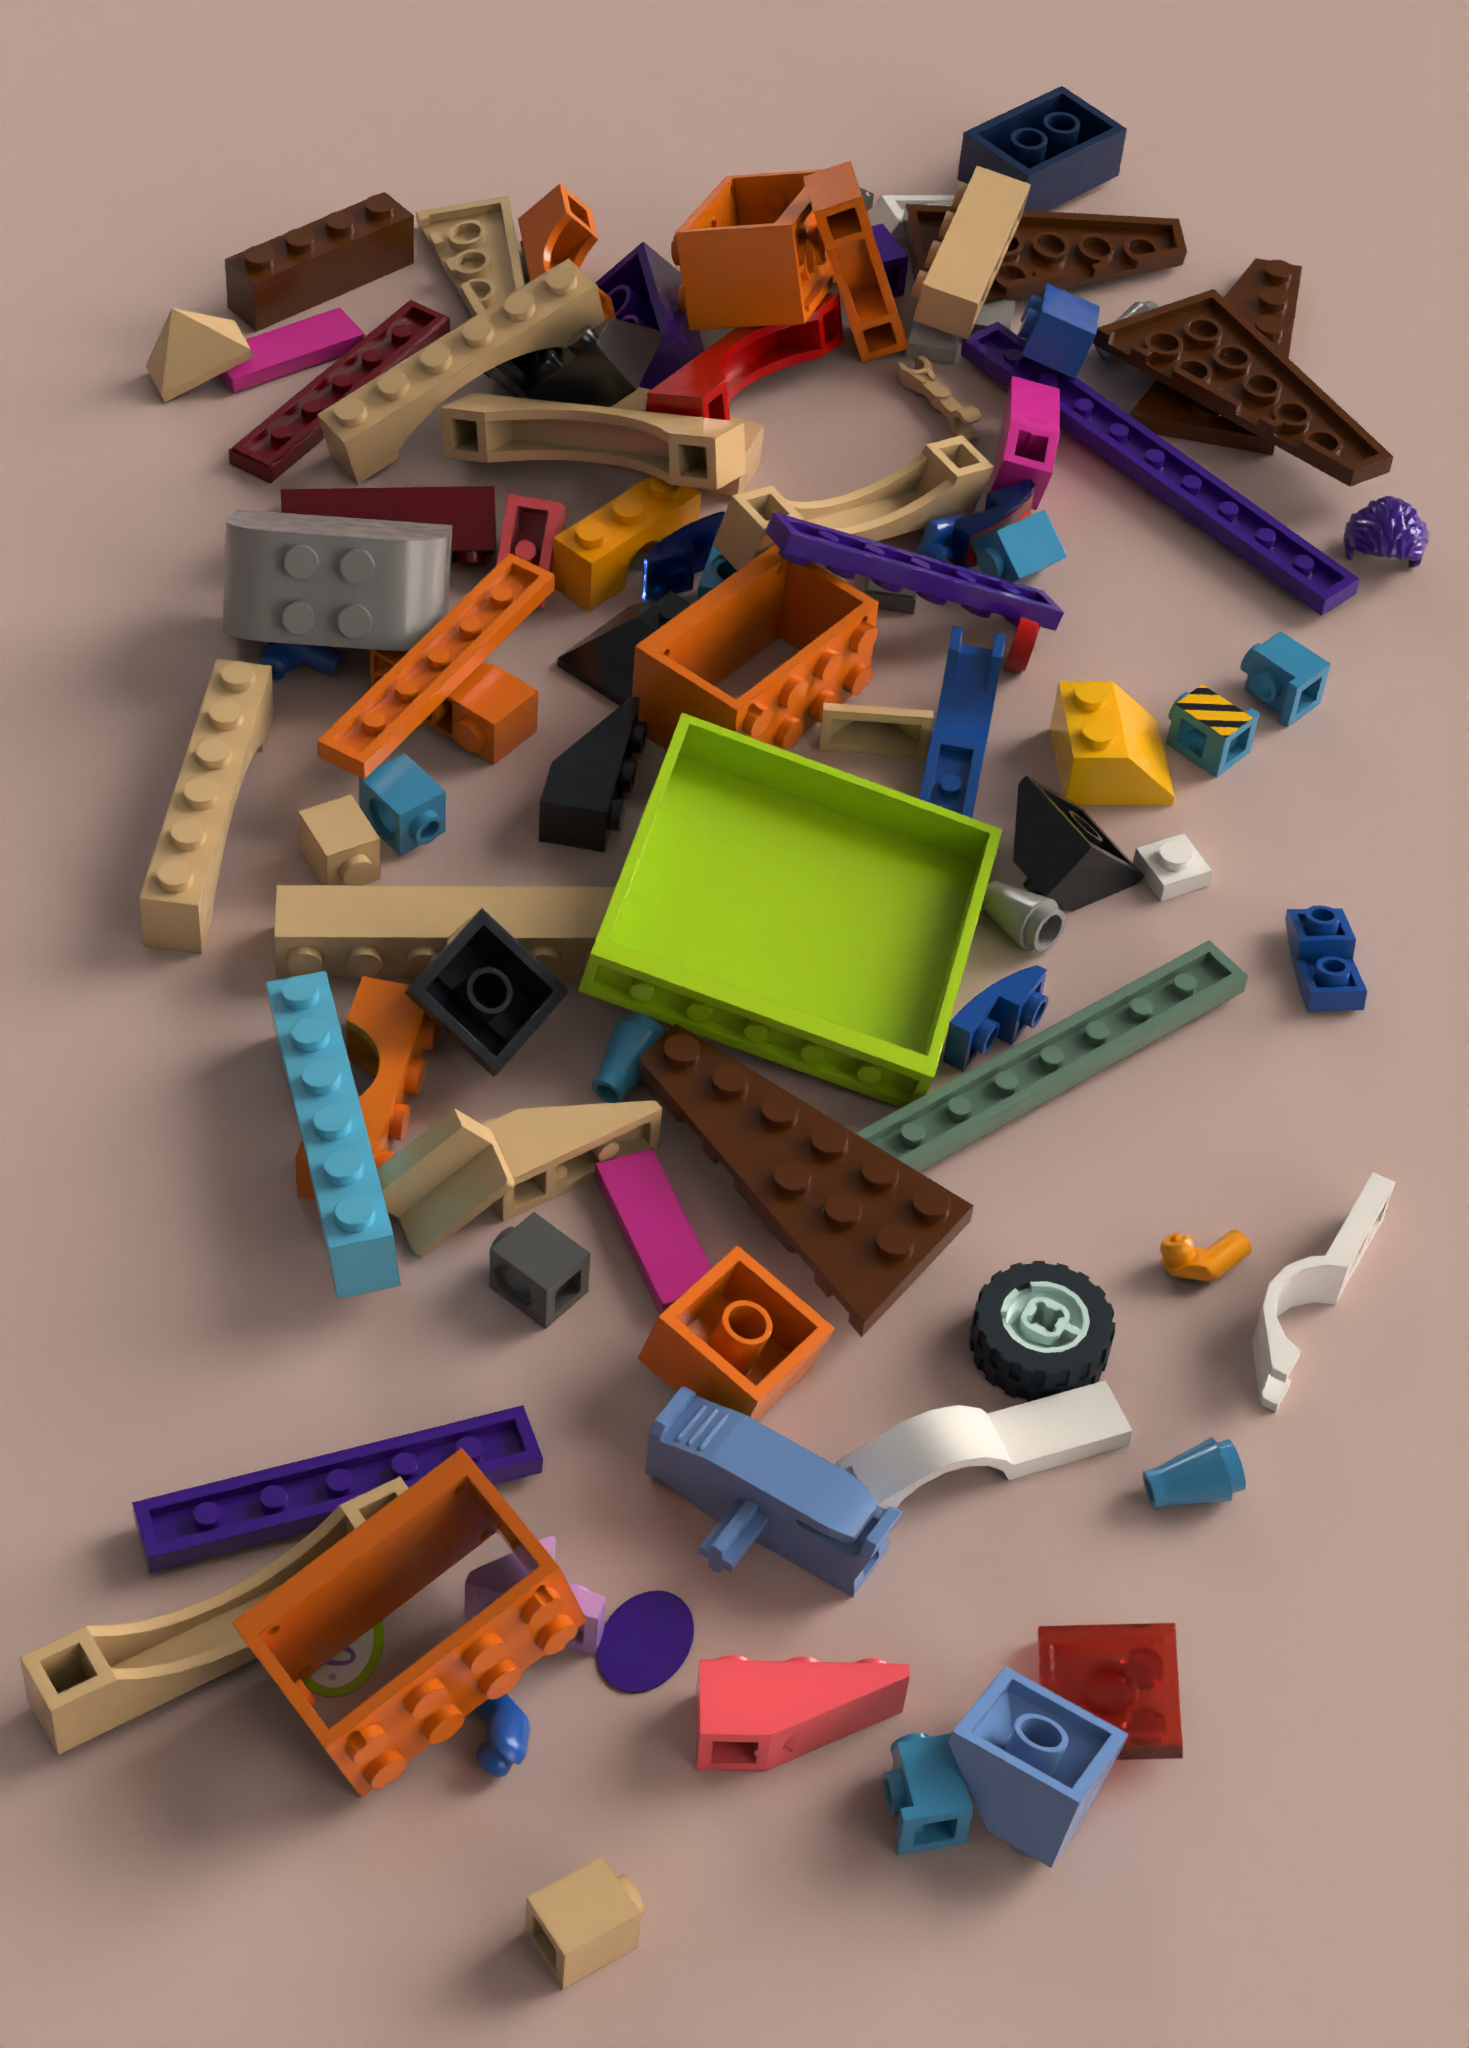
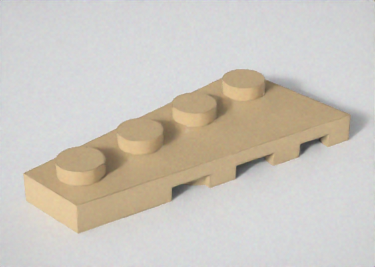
M509 195L415 212L418 228L472 317L525 285Z

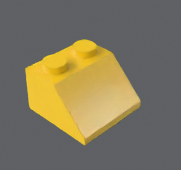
M1059 681L1050 732L1062 796L1078 805H1173L1175 797L1158 721L1113 681Z

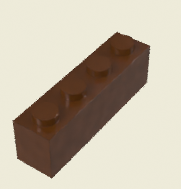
M382 192L225 259L227 308L257 332L414 263V215L386 192Z

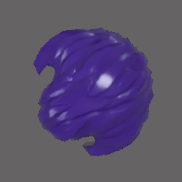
M1393 496L1378 498L1376 501H1370L1366 507L1360 509L1357 513H1353L1350 516L1349 522L1346 523L1343 534L1346 558L1352 561L1355 549L1365 555L1381 558L1396 557L1400 560H1408L1409 567H1417L1420 565L1424 550L1429 543L1430 533L1427 530L1426 523L1421 520L1417 510L1412 508L1411 504Z

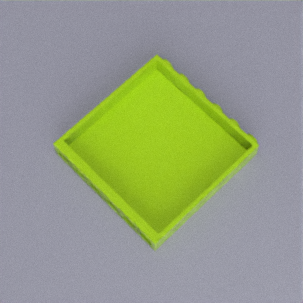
M681 713L590 953L578 991L673 1026L678 1024L692 1033L902 1108L926 1095L935 1077L1003 829Z

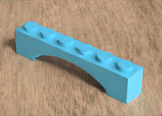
M326 971L266 982L274 1033L284 1075L287 1077L297 1116L337 1299L401 1286L394 1235Z

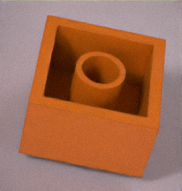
M737 1245L658 1316L638 1359L674 1391L677 1392L680 1388L687 1387L696 1392L698 1397L759 1421L812 1370L835 1328Z

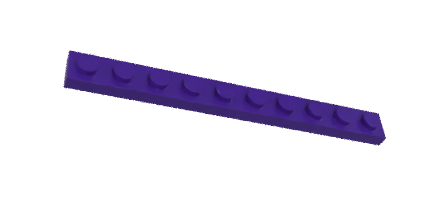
M998 321L970 335L968 340H962L960 355L1007 389L1012 376L1059 388L1060 427L1318 614L1323 615L1356 595L1360 578L1077 377L1074 379L1022 356L1024 340Z

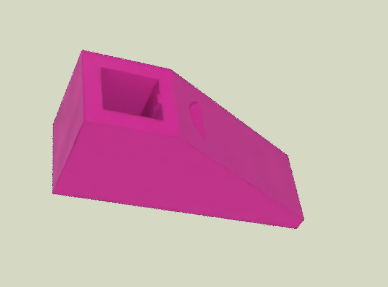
M1015 376L1011 377L990 482L989 498L1022 506L1033 494L1031 509L1037 510L1053 474L1060 435L1059 388Z

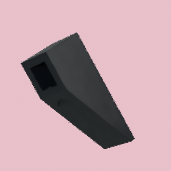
M630 697L552 761L540 799L539 841L605 852L611 830L621 831L626 809V798H622L621 794L622 791L631 793L633 790L637 760L632 759L633 753L642 755L647 735V722L639 721V697Z

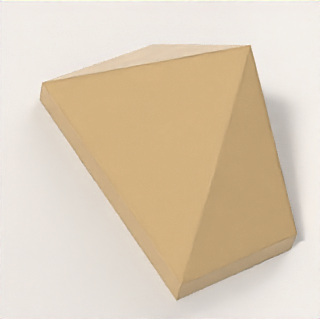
M172 308L147 361L146 368L166 403L253 358L254 355L235 320Z
M823 703L819 750L927 758L934 711Z

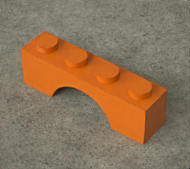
M851 160L803 176L862 363L909 348Z
M560 183L518 218L522 237L520 246L525 253L528 267L526 275L530 282L568 258L580 269L586 255L598 240L592 211ZM598 287L605 321L609 318L616 319L612 298Z
M362 976L346 1019L347 1055L350 1061L363 1068L374 1080L371 1086L358 1098L374 1161L378 1169L394 1156V1152L390 1151L394 1140L403 1141L406 1136L410 1119V1105L406 1104L410 1094L418 1096L421 1092L426 1072V1060L422 1058L425 1050H435L441 1027L405 994L410 985ZM301 1140L295 1156L297 1196L315 1200L304 1146Z

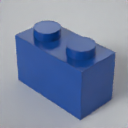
M1046 283L1040 297L1031 295L1020 322L1022 324L1017 335L1024 338L1021 355L1076 379L1096 336L1100 306Z

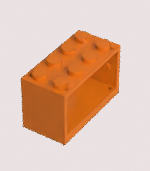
M824 169L726 176L679 227L673 236L674 240L671 242V254L674 264L680 266L682 284L679 287L678 300L681 312L687 313L689 330L806 323L836 282L803 176Z
M773 544L635 646L632 696L640 698L639 721H645L648 724L646 738L667 751L681 713H685L778 748L791 749L798 742L801 735L818 722L821 723L823 703L842 704L852 695L857 696L861 694L863 688L868 686L873 674L871 659L873 645L878 635L876 621L879 602L812 561L809 562L808 566H800L787 561L778 554V546ZM779 637L800 650L738 699L732 698L715 687Z
M461 1448L234 1620L232 1625L362 1798L373 1788L381 1789L388 1782L395 1781L406 1769L407 1762L428 1745L439 1744L452 1737L463 1725L465 1717L487 1699H497L508 1693L519 1682L522 1672L545 1654L553 1655L564 1649L567 1642L575 1638L578 1628L585 1624L587 1619L560 1566L465 1450ZM497 1532L530 1574L328 1729L312 1707L317 1700L303 1681Z

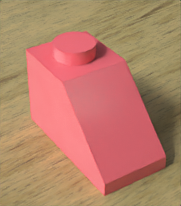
M509 493L496 566L510 553L552 572L553 538L565 531L569 508L561 502ZM547 598L538 606V608H544Z

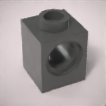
M535 1212L530 1214L515 1228L508 1227L504 1229L492 1243L489 1251V1287L544 1329L549 1327L588 1293L590 1253Z

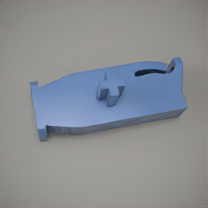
M682 1387L677 1391L656 1417L649 1430L645 1473L656 1480H662L700 1510L719 1520L698 1548V1553L709 1559L708 1567L719 1573L723 1568L731 1572L755 1541L854 1597L886 1553L889 1545L888 1534L904 1514V1512L892 1506H889L888 1509L878 1507V1503L870 1491L859 1480L840 1467L745 1414L696 1396V1392L687 1387Z

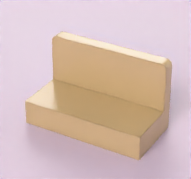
M455 1108L377 1169L387 1211L399 1218L412 1252L421 1257L431 1253L514 1187L513 1177L491 1129Z

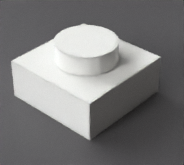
M1184 833L1136 848L1133 864L1145 875L1143 879L1160 901L1208 887L1213 871Z

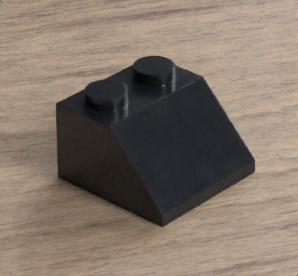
M613 318L607 319L594 329L590 325H586L570 338L565 349L559 353H556L553 349L549 350L533 364L531 371L534 375L524 394L529 399L612 407L637 390L663 337L656 329Z
M483 908L456 929L421 968L405 991V994L493 1077L503 1069L569 993V990Z

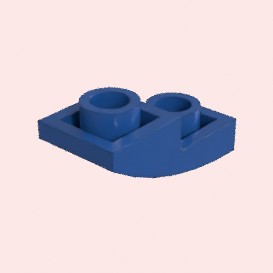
M1321 905L1312 906L1308 909H1287L1285 921L1290 953L1298 986L1307 1011L1364 1010L1367 989L1353 960L1356 938L1343 909Z
M1035 965L1015 972L992 984L967 1003L949 1023L943 1062L964 1072L977 1053L986 1055L989 1052L996 1038L1012 1045L1026 1026L1035 1028L1048 1004V996L1042 994L1047 969Z

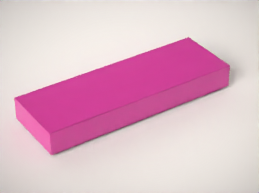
M339 307L245 339L254 357L218 376L233 393H237L343 356L365 338V334Z
M651 1148L596 1163L594 1177L659 1314H661L712 1267L654 1149Z

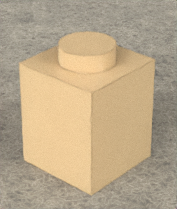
M351 794L298 811L300 852L321 885L363 886L369 882L381 879L380 838Z
M602 1855L527 1896L525 1932L563 1990L638 1948L641 1915L644 1914V1905L633 1882L624 1874L617 1877Z

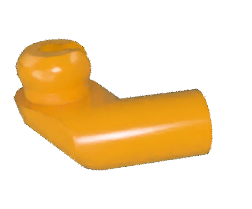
M1235 1229L1230 1230L1207 1249L1194 1248L1192 1238L1188 1235L1182 1237L1180 1233H1173L1165 1237L1159 1248L1163 1256L1160 1263L1172 1277L1209 1282L1219 1279L1250 1255L1252 1251L1247 1237Z

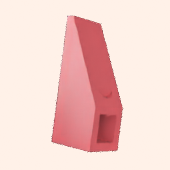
M738 1655L722 1656L715 1660L699 1659L695 1694L696 1770L767 1771L903 1712L910 1678L909 1664H893L877 1658L861 1659L855 1663L819 1662L810 1657H794L786 1661L749 1660Z

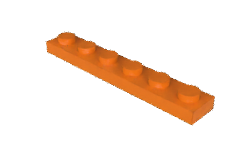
M509 553L317 740L318 757L365 780L554 591L555 574Z

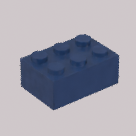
M1060 86L963 132L957 180L969 184L976 167L980 166L1031 184L1024 210L1049 211L1119 176L1127 128L1065 87Z

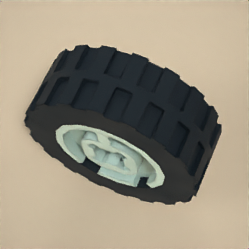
M1033 1261L1031 1264L1022 1265L1020 1262L1010 1265V1269L1004 1272L998 1271L992 1276L991 1282L988 1285L984 1284L979 1292L978 1301H976L969 1344L970 1351L974 1352L973 1361L977 1369L984 1372L986 1375L985 1379L993 1387L997 1385L1004 1390V1394L1012 1398L1017 1396L1027 1399V1402L1094 1384L1100 1380L1101 1372L1105 1371L1116 1322H1112L1114 1310L1112 1304L1107 1303L1105 1299L1106 1293L1099 1285L1095 1286L1090 1282V1277L1084 1273L1068 1269L1069 1266L1060 1263L1053 1265L1046 1264L1045 1261Z

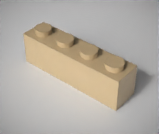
M980 166L976 167L969 184L960 182L951 207L956 212L947 210L938 234V238L943 241L933 240L924 266L929 271L920 270L916 277L910 298L918 301L913 321L966 340L969 339L1020 223L1031 184Z

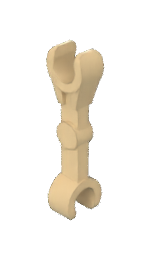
M916 357L915 369L908 368L904 362L898 363V383L904 388L921 395L924 394L930 400L931 407L939 409L950 420V427L955 437L963 435L968 441L979 438V432L972 427V424L981 420L980 411L973 405L963 407L951 395L949 388L941 386L936 381L931 363L926 357Z

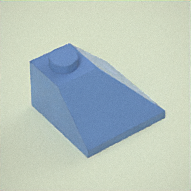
M1005 1666L954 1728L948 1744L987 1831L1010 1844L1020 1854L1035 1858L1052 1868L1078 1831L1129 1734Z

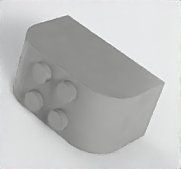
M236 510L226 520L222 631L233 637L261 642L409 651L448 613L453 525Z

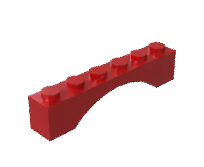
M827 293L805 324L733 329L647 393L646 411L730 420L729 404L742 389L778 370L822 358L844 341L840 294Z

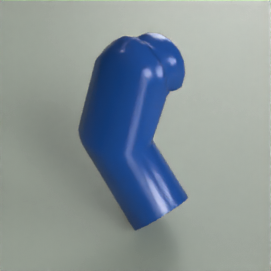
M955 514L930 520L925 526L916 553L946 562L945 559L953 558L952 550L946 544L965 539L969 535L971 527L968 518L963 514Z
M269 642L261 651L259 664L272 666V680L282 679L285 676V672L304 664L331 677L343 652L330 646Z
M507 1694L497 1699H487L474 1709L488 1725L486 1730L488 1740L477 1748L476 1760L485 1771L494 1777L506 1776L514 1763L517 1765L521 1764L527 1755L530 1723L527 1715Z

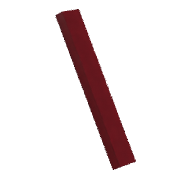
M409 300L230 448L229 464L271 484L325 438L317 416L318 413L449 333L450 318Z

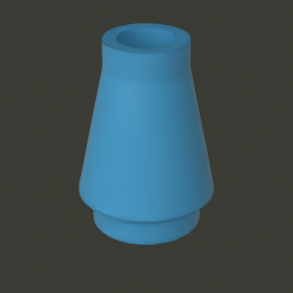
M631 1013L627 1015L625 1020L616 1022L600 1069L592 1082L593 1091L609 1103L623 1102L628 1093L642 1080L638 1075L639 1057L666 1033L664 1028L650 1017L638 1013Z
M1211 1437L1158 1467L1143 1471L1145 1490L1154 1509L1171 1505L1232 1501L1233 1493L1246 1489L1243 1466L1238 1452L1230 1439L1216 1442Z

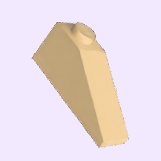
M656 1100L517 1108L498 1118L482 1121V1125L491 1129L514 1180V1187L491 1205L492 1209L504 1222L594 1179L596 1163L651 1148L654 1150L659 1148L662 1118L661 1106Z

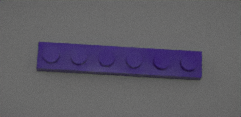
M777 512L772 513L765 529L768 536L778 546V554L789 562L800 566H808L810 561L825 565V568L830 572L846 579H854L856 574L869 577L873 583L891 592L898 593L902 587L916 591L921 598L937 605H945L947 600L960 603L965 610L982 618H989L991 613L1005 616L1008 622L1018 627L1021 617L1038 622L1039 626L1056 631L1064 614V611L1043 590Z
M521 1405L132 1502L133 1515L148 1570L151 1573L312 1532L339 1505L400 1476L409 1488L461 1448L465 1450L492 1485L542 1473L543 1456L525 1408Z

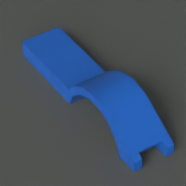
M953 626L934 730L931 734L919 799L973 818L1006 635L995 633L993 649L961 644L963 628Z

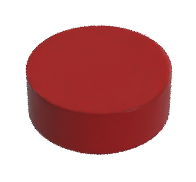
M1021 617L1004 668L1021 674L1022 671L1025 672L1041 627L1038 622Z

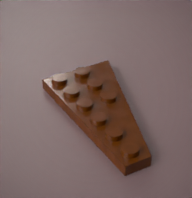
M906 204L902 219L914 283L920 270L929 271V269L924 268L928 252L933 240L943 241L938 238V234L947 210L956 212V210L951 209L952 206ZM1023 210L1020 223L984 304L1031 297L1032 294L1041 295L1046 283L1065 290L1182 266L1187 249L1180 220L1173 218Z
M1256 258L1225 295L1224 299L1289 358L1302 266L1292 265L1283 260L1269 261ZM1158 380L1154 382L1129 413L1130 416L1157 435L1273 455L1274 444Z
M1215 289L1097 327L1096 336L1093 341L1095 346L1349 487L1390 472L1394 456Z
M678 1024L669 1029L639 1057L638 1075L678 1122H686L701 1139V1149L714 1164L720 1162L734 1178V1188L788 1252L798 1253L815 1273L814 1282L828 1298L834 1295L849 1313L848 1322L861 1337L971 1222L974 1205Z

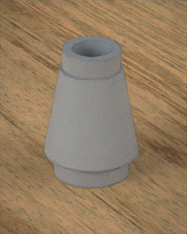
M997 880L987 885L981 910L987 913L1023 949H1036L1042 952L1050 949L1058 941L1064 930L1065 914L1059 910L1058 904L1054 899L1003 884Z

